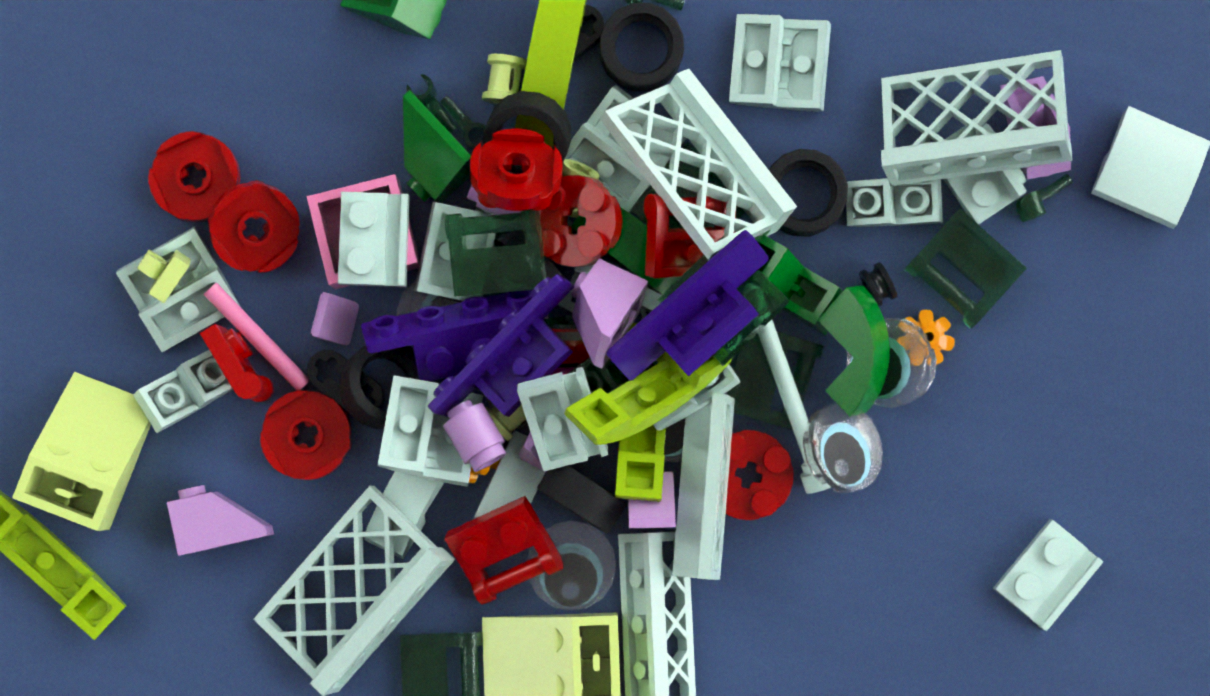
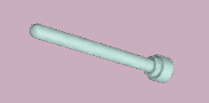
M750 283L744 288V297L759 313L753 319L805 462L801 465L803 473L800 474L805 492L810 494L826 490L835 486L838 482L825 469L820 450L762 290L759 285Z

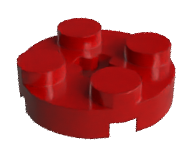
M520 128L504 129L493 133L492 140L486 142L482 147L480 142L474 148L470 159L471 184L478 193L479 202L487 208H500L510 211L530 209L541 211L546 209L551 204L552 197L559 190L562 182L563 161L556 146L553 150L551 146L544 143V136L535 131ZM512 165H521L524 173L513 174L508 171H511Z
M194 131L179 133L161 144L155 153L157 156L153 160L152 168L149 169L148 175L150 191L157 204L176 218L186 222L208 221L209 214L212 212L218 198L228 189L240 184L241 179L238 161L228 146L211 135ZM190 166H195L199 171H206V177L202 179L203 185L197 189L192 184L185 186L183 179L189 176L187 168Z
M580 175L563 176L560 188L552 197L551 204L544 210L532 211L531 226L538 252L543 256L549 257L555 263L564 266L585 267L595 264L599 258L606 255L610 248H614L621 235L622 211L616 197L611 196L608 189L602 186L604 184L595 178ZM578 208V215L585 217L586 223L585 226H579L577 234H574L571 226H568V217L572 215L574 209Z
M254 180L228 189L215 202L212 212L208 217L210 240L218 256L230 267L240 271L269 272L284 264L296 250L300 226L299 215L291 200L280 189L267 185L262 181ZM250 217L255 220L260 217L265 219L266 222L262 225V229L265 232L263 236L258 238L254 234L248 237L243 235L242 232L246 229L245 221Z
M302 390L290 392L277 399L269 407L265 415L266 418L263 422L260 436L262 451L267 461L275 470L294 479L316 480L331 474L344 462L346 455L352 447V427L347 413L335 400L320 392ZM302 423H305L308 428L316 426L318 434L314 437L316 443L310 448L306 443L298 445L294 439L300 434L298 426Z
M743 430L733 433L726 515L741 520H756L772 515L785 503L793 486L794 470L790 455L775 438L766 433L755 430ZM748 462L756 464L755 472L761 474V479L759 483L752 482L749 489L741 486L742 479L735 476L737 468H745Z

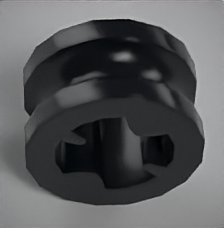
M882 263L874 264V269L871 272H867L865 269L859 272L862 285L870 292L878 306L883 305L882 301L884 298L893 300L898 297L895 286Z

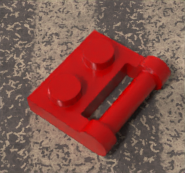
M648 194L644 200V213L647 218L645 275L652 278L692 276L709 260L684 228L668 229L669 216L674 215L658 194ZM706 196L705 208L726 215V202ZM680 197L683 201L696 205L697 197ZM714 225V227H704L714 242L724 238L723 227Z
M214 324L199 333L234 392L239 397L255 402H266L272 398L275 389L274 384L269 378L258 375L248 359V357L253 355V351L240 332L236 333L232 328L227 329Z
M526 495L447 531L444 538L470 581L474 596L481 605L494 601L498 593L546 572L548 575H552L563 569L562 558ZM534 546L538 553V556L492 577H489L484 569Z

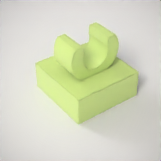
M149 249L137 267L138 270L155 279L148 294L165 303L190 266L191 259L175 250L167 262Z

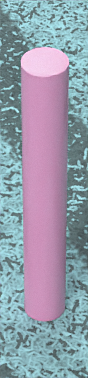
M217 282L203 294L296 391L301 390L310 381L308 376Z

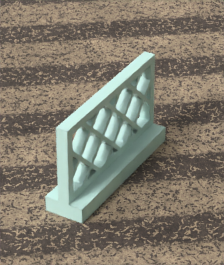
M1061 50L881 78L884 150H881V162L891 186L1072 161ZM1053 66V77L1041 90L1025 80L1034 69ZM1001 74L1010 81L996 97L980 88L989 76ZM957 81L965 88L950 104L935 94L945 83ZM1018 87L1034 97L1019 114L1003 104ZM913 88L920 95L905 111L894 104L893 91ZM1053 92H1055V100L1049 97ZM973 94L988 103L974 121L958 111ZM930 100L944 111L927 127L915 119L914 116ZM1044 103L1056 112L1057 124L1037 127L1029 122L1028 119ZM997 110L1013 120L1003 132L991 134L982 127ZM894 114L899 116V118L896 121L894 118ZM952 117L967 126L957 139L945 140L937 134ZM907 124H910L922 133L913 145L896 147L895 137Z
M690 69L677 73L671 83L606 110L600 118L708 260L714 257L743 230H747L754 238L761 234L769 236L777 232L797 207ZM661 103L673 120L655 114V104ZM627 117L642 122V134L628 130L620 119ZM652 126L673 133L672 145L651 138ZM682 137L688 138L700 154L681 148ZM649 151L669 157V169L655 165L649 157ZM679 161L699 167V179L678 173ZM709 171L715 173L727 189L708 183ZM676 186L697 192L696 205L683 201L676 192ZM706 196L726 202V215L705 208ZM736 206L741 207L754 224L736 219ZM704 221L723 227L724 238L714 242L703 227Z
M369 486L262 608L254 620L313 679L310 684L322 696L336 693L342 689L455 559L443 547H437L375 486ZM372 501L383 511L384 531L363 532L362 512ZM393 522L402 530L393 531ZM353 524L354 532H346V530ZM408 535L421 549L409 562L394 563L393 536ZM384 536L385 563L364 564L363 537ZM354 537L355 564L334 565L333 545L340 538ZM324 557V566H316ZM395 568H403L395 577ZM364 569L386 570V589L380 596H365ZM334 570H355L356 597H335ZM311 571H325V598H305L304 579ZM295 590V599H287ZM374 601L373 604L366 610L365 602ZM356 602L357 622L351 629H336L335 603ZM326 603L327 630H306L305 604ZM282 604L296 605V631H283L271 619L272 615ZM327 635V656L317 665L307 655L306 636ZM336 635H344V637L337 643ZM289 636H297V644Z

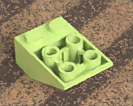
M74 372L28 456L12 498L96 531L110 530L151 426L134 398V394Z
M618 612L482 617L484 696H621Z

